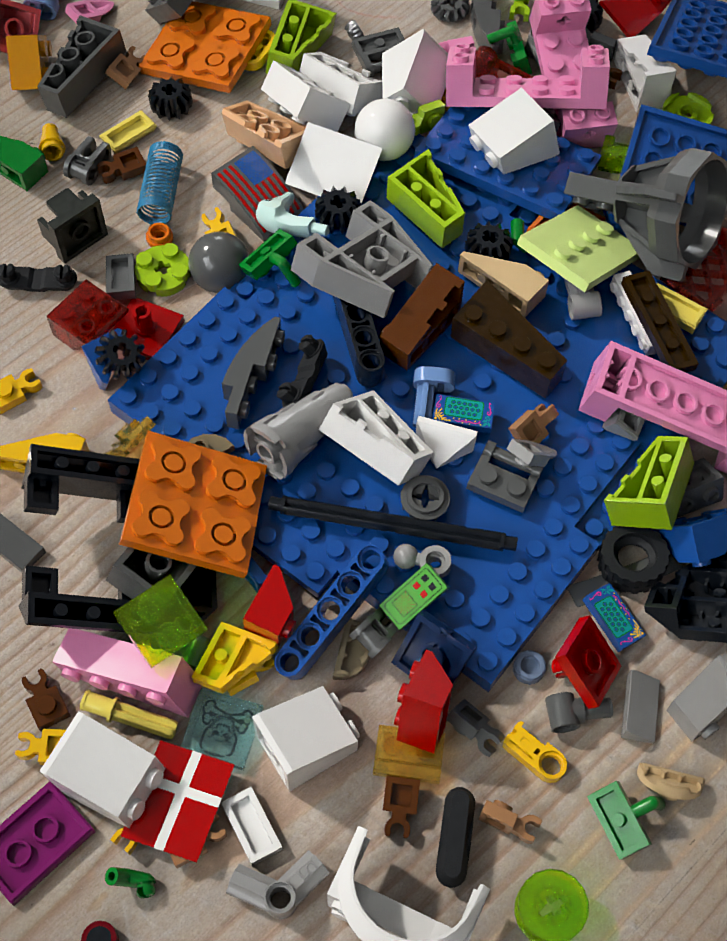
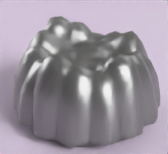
M352 19L345 26V30L351 39L364 36L355 20Z

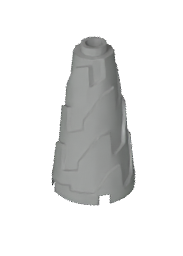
M334 383L320 391H314L298 402H293L274 414L267 415L253 423L244 431V442L250 456L255 452L258 453L260 459L256 462L267 465L266 474L279 480L286 478L293 472L298 463L318 446L317 442L325 435L319 428L333 403L353 397L351 389L345 384Z

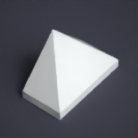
M418 416L416 435L434 452L430 460L436 469L474 451L478 431Z

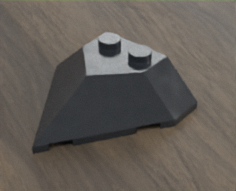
M727 552L722 556L711 559V564L707 566L693 567L692 563H689L675 572L676 578L666 584L659 582L651 587L644 606L645 612L678 638L727 643Z

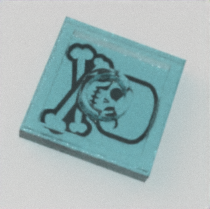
M201 688L181 747L235 764L234 768L244 771L255 738L252 716L262 712L264 707L261 704Z

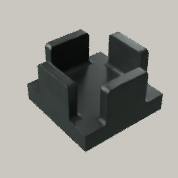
M66 188L46 201L47 207L57 217L49 222L43 217L37 219L42 236L55 248L58 258L64 264L108 235L100 200L93 193L88 196L81 190L77 193V197L69 188Z

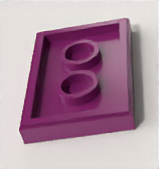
M50 781L0 825V891L13 906L96 832Z

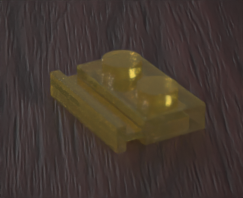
M148 416L139 421L134 418L129 424L125 423L114 434L117 440L111 445L113 448L104 454L126 457L130 453L128 450L137 446L146 436L148 430L151 431L156 424Z
M379 725L373 767L374 776H395L417 779L424 783H440L445 733L433 754L397 741L398 727Z

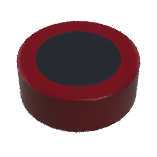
M95 921L85 928L81 941H119V935L115 927L110 923Z

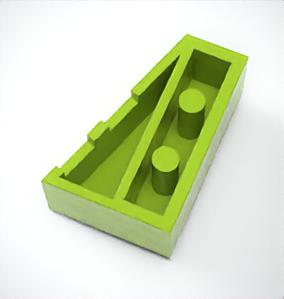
M288 0L268 53L265 73L268 74L273 60L299 71L303 54L315 53L332 35L337 13L301 1Z
M429 149L388 176L386 198L437 245L444 248L462 235L465 212L451 187L446 185L443 173L434 164Z
M657 436L637 460L638 466L630 475L625 474L620 480L621 486L613 495L608 494L604 499L612 526L673 529L694 466V459L688 437Z

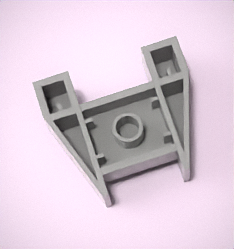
M370 200L352 212L345 236L351 241L337 248L316 232L297 244L291 271L312 287L385 318L395 292L392 288L405 280L417 289L433 265L393 216Z
M727 653L723 656H717L673 700L666 710L691 742L699 736L706 740L720 729L717 723L727 713Z

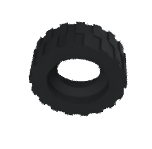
M615 526L612 531L607 532L602 541L597 561H599L598 569L602 572L603 579L607 580L613 588L616 587L624 593H645L651 587L658 584L659 581H662L669 565L670 550L667 548L666 540H663L661 534L652 528ZM628 545L638 546L647 553L649 558L648 565L639 571L628 570L619 562V551Z

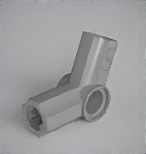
M309 850L278 881L238 864L229 881L226 894L262 909L274 918L285 919L291 916L296 907L329 875V871ZM286 892L291 897L289 904L281 909L275 908L271 904L274 894Z

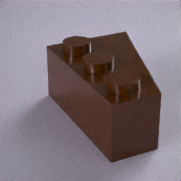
M436 263L391 323L382 329L379 339L384 356L407 371L452 324L453 317L461 309L465 281Z

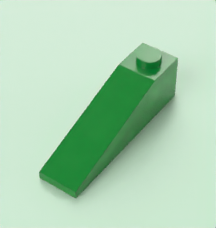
M0 136V175L28 191L49 172L44 153L39 148H33L23 141Z

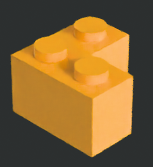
M46 35L6 36L12 90L38 89V84L49 68L45 67V62H49V56H52L51 41H47Z

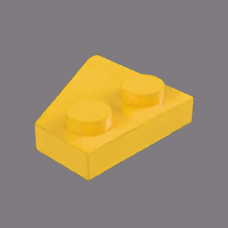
M221 621L191 678L194 683L223 694L277 652L278 644L276 641Z

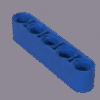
M366 545L356 553L279 650L274 664L276 670L281 675L290 680L303 678L380 582L389 566L388 559L380 547ZM372 555L379 556L380 563L376 568L368 569L365 567V561L368 557ZM352 580L360 581V588L356 593L347 594L345 592L347 583ZM338 605L340 608L338 617L333 620H327L325 617L326 610L330 606ZM313 630L319 631L318 642L315 645L307 646L305 642L306 635ZM291 656H297L299 659L297 669L287 672L285 668L287 659Z

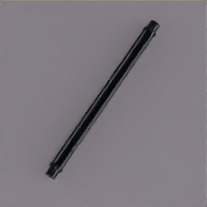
M284 495L282 498L270 496L268 510L280 511V514L314 518L321 521L390 531L457 544H467L502 552L503 549L516 551L518 537L507 536L504 532L468 528L466 526Z

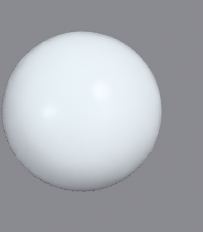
M387 98L377 99L367 104L360 111L355 123V137L363 142L383 148L378 159L379 161L394 160L405 154L413 143L415 137L414 119L410 111L402 103Z

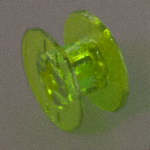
M545 869L535 872L520 888L515 899L514 915L519 929L531 941H570L583 929L588 919L589 901L583 886L574 876L563 870ZM547 900L550 905L558 900L563 903L555 912V916L553 912L543 917L539 913L546 906Z

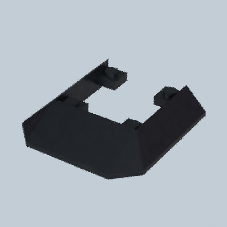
M31 444L21 489H24V512L56 515L59 511V494L117 501V523H124L140 459ZM25 566L22 570V601L19 604V609L26 625L188 637L218 608L216 571L199 566L194 569L166 606L132 600L119 590L118 599L58 594L57 568Z

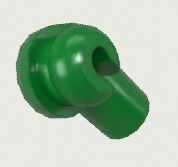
M520 218L513 219L510 223V236L513 238V245L522 252L529 254L517 245L520 236L524 234V221Z
M110 867L106 871L105 881L110 886L137 888L136 895L141 899L152 897L156 892L154 887L156 880L150 873L120 867Z

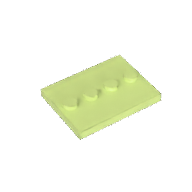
M579 205L527 231L520 236L517 242L518 246L583 292L590 290L640 258L629 239L614 230L611 224L601 221Z

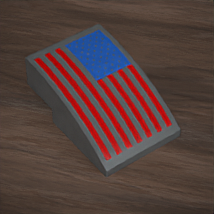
M252 146L213 171L211 177L213 188L230 203V210L265 242L274 233L267 231L257 221L256 210L259 202L264 199L281 196L286 192L293 193L288 184H285V180L269 161ZM294 194V202L290 206L289 213L298 216L304 208Z

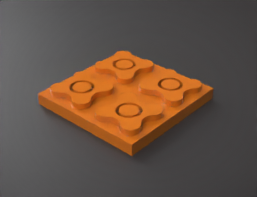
M192 1L181 18L168 21L144 56L143 61L139 64L138 67L142 69L140 73L169 80L171 76L175 81L182 78L185 84L231 93L247 67L249 60H251L256 52L258 45L271 27L270 16Z
M148 430L119 545L245 578L249 569L267 465Z

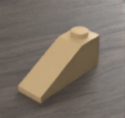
M465 251L460 254L459 273L479 287L488 280L524 317L545 298L549 280L541 272L532 269L528 265Z

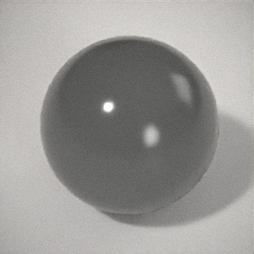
M217 231L205 234L191 248L188 259L190 274L198 286L209 292L218 293L224 287L230 289L246 276L238 264L249 256V252L244 243L230 233Z

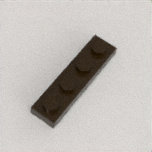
M650 270L623 277L621 285L660 361L683 372L696 370L699 363Z

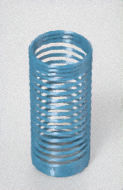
M159 141L153 143L149 149L136 212L140 219L149 224H166L171 220L183 160L182 150L171 142ZM157 149L170 150V151L175 152L179 157H177L175 154H173V153H171V152H168V151H155V150H157ZM156 153H168V154L173 155L174 157H176V158L178 159V161H177L175 158H173V157H171V156H169V155H163V154L154 155V154H156ZM160 156H162V157H168V158H170V159H173L175 162H173V161H171V160H168V159L156 158V157H160ZM146 205L156 209H165L166 211L153 210ZM143 206H144L146 209H148V210H150V211H152V212H156V213H166V212H168V213H167V214H164V215L153 214V213H150V212L146 211V210L143 208ZM142 210L145 211L146 213L152 215V216L165 217V218L157 219V218L150 217V216L146 215L144 212H142Z

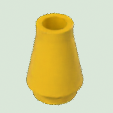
M47 123L42 127V136L39 144V149L44 153L46 160L49 161L61 159L66 150L57 126L52 123Z

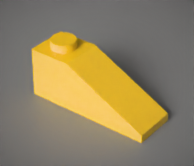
M53 433L0 446V469L24 473L31 444L90 452L86 439L78 434Z

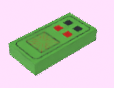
M426 563L379 606L396 627L402 630L417 617L419 612L423 609L425 610L450 587L429 563Z

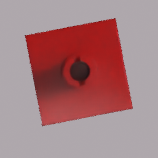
M136 297V299H131L113 330L116 328L126 329L127 338L129 339L132 335L137 334L138 339L135 345L144 344L145 348L141 354L146 356V360H149L180 330L185 320L184 315Z
M590 615L578 619L552 661L551 666L552 672L556 673V678H569L588 709L600 706L622 667Z

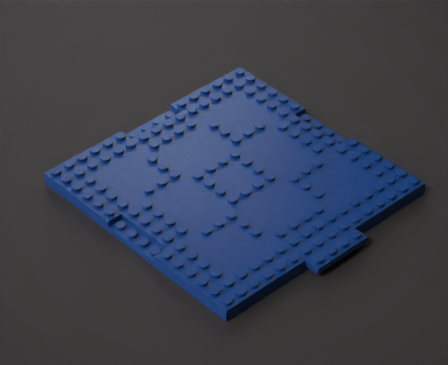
M418 134L414 137L408 151L401 157L390 161L378 160L361 205L371 200L393 216L433 266L438 263L465 281L462 308L480 288L458 272L460 254L463 251L466 252L465 241H467L469 230L475 229L477 223L486 226L489 220L491 225L494 226L500 223L501 229H509L510 233L511 221L520 218L524 221V233H526L527 228L536 220L539 214L441 171L446 185L451 187L465 212L462 235L444 248H441L386 198L387 178L414 159L415 149L425 138ZM317 198L298 216L315 217V202ZM345 228L343 234L340 230L336 229L332 234L329 231L328 236H322L337 248L351 241L345 237L348 228ZM293 236L297 243L306 239L303 237ZM297 245L291 250V253L287 257H285L291 266L293 263ZM513 245L508 261L526 264L532 269L541 272L549 280L545 298L525 318L567 359L562 380L546 399L451 338L452 324L407 371L384 356L385 364L381 383L375 387L362 386L354 372L332 295L312 287L302 278H300L301 283L297 287H292L276 265L271 267L267 275L260 277L257 281L246 274L241 281L234 284L230 289L224 287L141 367L139 373H135L108 399L111 412L144 437L148 430L186 442L202 434H216L226 438L234 445L235 451L231 452L230 455L254 462L260 459L258 453L255 452L250 456L245 446L244 431L267 415L274 414L283 408L282 400L277 397V391L281 384L285 382L291 383L295 380L298 374V365L304 354L303 351L299 350V343H301V339L305 335H312L314 339H322L328 353L311 393L327 388L334 383L347 385L351 389L353 397L374 390L415 433L416 427H413L417 389L413 386L415 369L418 367L447 368L456 374L455 388L452 392L434 393L433 409L436 394L495 403L491 433H477L473 452L437 469L429 459L419 476L429 475L436 477L449 490L450 503L446 514L443 513L439 516L436 522L504 532L507 536L518 537L516 551L503 549L502 552L467 544H457L390 531L321 521L314 518L280 514V511L268 510L270 496L282 498L284 495L410 517L405 510H402L400 498L402 488L406 483L398 486L327 435H324L317 442L318 446L298 463L297 467L286 478L279 480L268 474L265 475L252 547L254 551L273 565L279 566L282 572L317 598L334 579H337L363 546L376 545L380 547L388 559V570L365 599L375 609H378L379 605L420 569L418 565L410 569H402L395 564L393 554L398 546L410 544L416 548L418 553H422L425 548L432 545L444 547L451 555V570L442 579L450 588L425 610L477 646L462 673L487 692L492 689L568 591L567 588L575 582L596 555L607 532L612 531L613 527H615L611 525L604 499L608 494L613 495L621 486L620 480L625 474L630 475L638 466L637 460L657 436L686 437L645 419L638 439L633 441L602 428L604 421L578 411L593 363L610 341L645 355L644 351L639 347L636 335L634 336L631 331L629 322L625 320L622 308L618 306L615 294L610 290L613 275L594 286V291H598L601 296L602 315L571 320L568 312V293L564 278L531 254H526ZM631 263L615 274L626 271L636 274L644 272V270ZM653 277L654 280L656 281V283H659V284H661V285H663V286H665V287H667V288L673 290L674 292H676V293H678V294H680V295L686 297L685 295H683V294H681L680 292L676 291V290L673 289L672 287L668 286L667 284H665V283H663L662 281L658 280L657 278ZM405 280L392 288L395 292L385 318L371 313L378 338L382 329L391 323L416 290ZM707 310L693 334L681 329L699 363L696 370L686 373L724 389L727 386V321ZM279 317L281 318V330H285V340L282 348L277 347L276 354L278 359L275 371L269 372L267 382L258 380L255 394L250 393L249 396L250 410L247 419H242L239 429L227 427L225 410L229 400L224 399L222 389L225 374L234 357L251 335L272 318ZM657 353L648 355V357L660 361ZM541 403L545 405L546 409L551 404H554L559 415L545 426L549 435L539 444L556 450L557 456L550 459L544 467L523 513L466 489L467 483L488 440L497 443V447L508 451L507 447L511 440L514 439L508 428L527 410H534ZM492 458L490 461L491 464L528 479L530 476L529 473ZM424 490L422 498L419 499L422 501L423 508H426L429 501H434L429 499L427 490ZM377 555L368 557L365 561V567L368 569L376 568L380 563V557ZM432 562L430 564L433 568L441 566L439 562ZM352 580L347 583L346 587L356 593L360 588V581ZM414 620L411 621V622L404 628V630H405L406 632L409 631V629H410V627L412 626Z

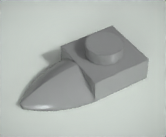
M512 439L507 447V450L516 456L515 461L527 468L532 466L545 467L550 459L557 456L556 450L527 440Z

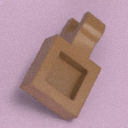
M541 403L534 410H527L508 429L514 439L540 443L549 435L545 426L553 421L559 413L554 404H551L546 409L545 405Z
M486 800L478 820L508 835L512 833L524 843L533 844L536 837L528 834L525 826L532 824L539 828L542 823L539 817L526 815L518 818V814L512 812L513 808L510 805L499 800H494V802Z

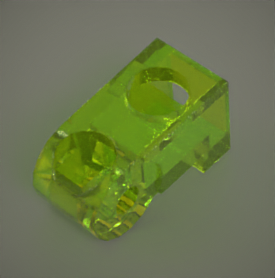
M605 135L600 152L602 156L597 170L620 174L629 145L615 142V136Z

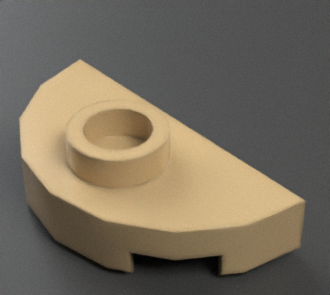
M639 763L637 769L639 780L644 785L670 801H677L678 799L690 800L699 797L705 783L704 778L646 763Z

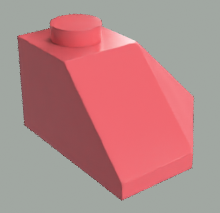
M0 0V52L8 54L6 36L38 35L41 9L10 0Z

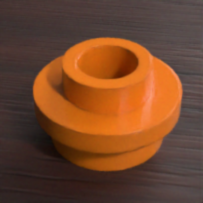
M154 223L148 228L146 241L149 246L155 247L173 242V232L166 224Z

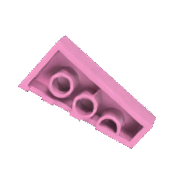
M68 628L53 659V663L62 671L61 676L70 681L78 683L82 680L98 689L110 690L187 718L190 716L202 687L193 682L191 677L194 670L182 656L79 629Z

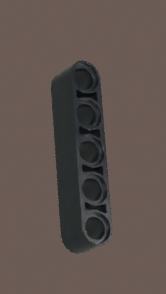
M333 296L356 378L362 386L375 387L382 381L385 357L371 312Z

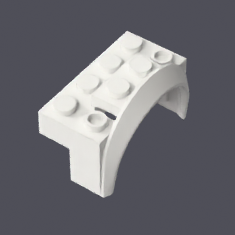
M358 826L327 893L328 906L332 908L331 914L348 922L351 929L362 941H469L490 888L480 884L478 890L473 889L461 920L453 928L354 881L355 872L370 842V839L366 837L368 830Z

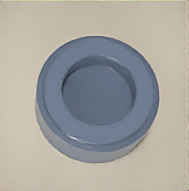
M532 650L519 653L513 664V673L517 680L528 685L538 683L546 671L544 658L538 652Z

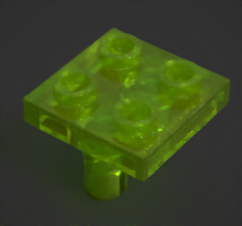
M171 575L113 613L150 669L208 630Z

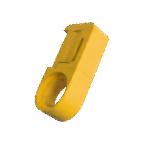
M518 722L512 732L505 737L502 747L542 781L547 783L559 781L567 769L565 756L549 742L546 745L542 744L523 728L524 722ZM545 758L556 759L560 764V772L554 775L546 773L542 768V761Z

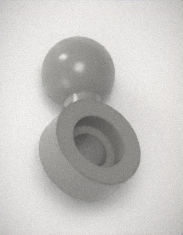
M402 544L395 549L393 554L395 564L402 569H410L415 565L421 568L426 563L439 562L441 566L434 568V570L441 578L447 576L451 570V555L442 546L432 545L425 548L422 553H418L414 546Z

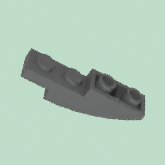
M472 0L471 24L474 37L487 60L491 64H496L497 54L503 53L504 39L490 45L487 35L505 28V21L501 20V9H496L497 2H492V0Z
M279 317L272 318L251 335L240 348L225 374L222 389L224 399L229 400L225 410L227 427L239 429L242 419H247L250 410L249 396L250 393L255 394L258 380L267 382L269 372L275 371L278 359L276 354L277 347L282 348L285 340V330H281V318Z

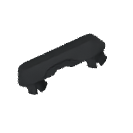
M13 264L0 265V286L9 290L46 292L48 290L68 291L73 288L77 281L76 272L68 265H58L43 269L15 267Z
M312 335L302 337L301 343H299V350L303 351L304 354L297 368L298 374L294 381L281 384L277 391V397L282 400L283 407L293 402L296 403L311 393L328 354L322 339H314Z
M463 787L451 789L447 793L444 802L436 876L443 886L455 888L465 881L471 848L475 798L468 789Z

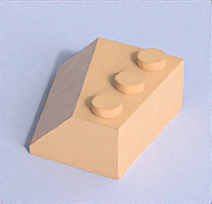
M247 100L223 108L222 116L228 135L235 138L238 143L248 147L254 146L264 157L284 169L291 167L306 125Z

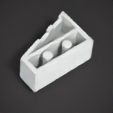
M646 34L617 39L613 56L616 67L623 71L621 78L636 113H638L641 104L661 109L665 100L672 93V84L677 72L669 61L659 62L652 56L647 55L651 40Z
M322 52L303 54L300 73L316 82L315 85L323 91L327 89L333 93L332 96L350 103L351 105L346 115L357 116L370 102L383 99L382 80L370 77V71L363 69L362 73L348 68V62Z
M274 60L261 88L262 91L269 95L268 100L279 105V109L283 112L293 115L292 119L303 125L310 122L338 132L351 105L345 100L332 96L333 93L327 89L323 91L315 85L316 82L297 70Z
M374 390L333 403L319 428L325 435L398 486L419 476L434 453Z

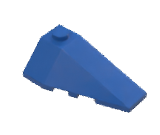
M727 508L701 512V516L687 519L686 517L676 518L672 530L653 529L661 534L663 540H666L668 550H670L672 556L679 563H692L693 567H703L710 565L711 559L722 556L727 552Z

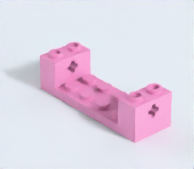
M534 0L529 19L541 75L547 76L548 79H559L561 76H572L575 79H580L582 48H588L589 46L585 30L592 11L589 0ZM613 101L607 102V109L553 108L561 122L556 132L557 136L566 138L570 142L584 148L609 146L618 125Z
M460 43L449 48L446 64V107H494L522 87L541 108L607 109L610 73L609 49L601 45H590L588 48H582L580 79H575L572 76L548 79L547 76L537 75L533 78H522L519 75H509L506 78L482 75L480 78H475L476 47Z
M610 341L593 363L578 411L606 422L618 408L719 450L714 468L727 474V390Z

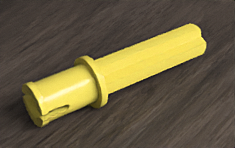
M86 690L80 703V710L105 717L109 723L114 720L167 739H173L178 728L176 720L121 702L119 697L112 699L91 692V690Z

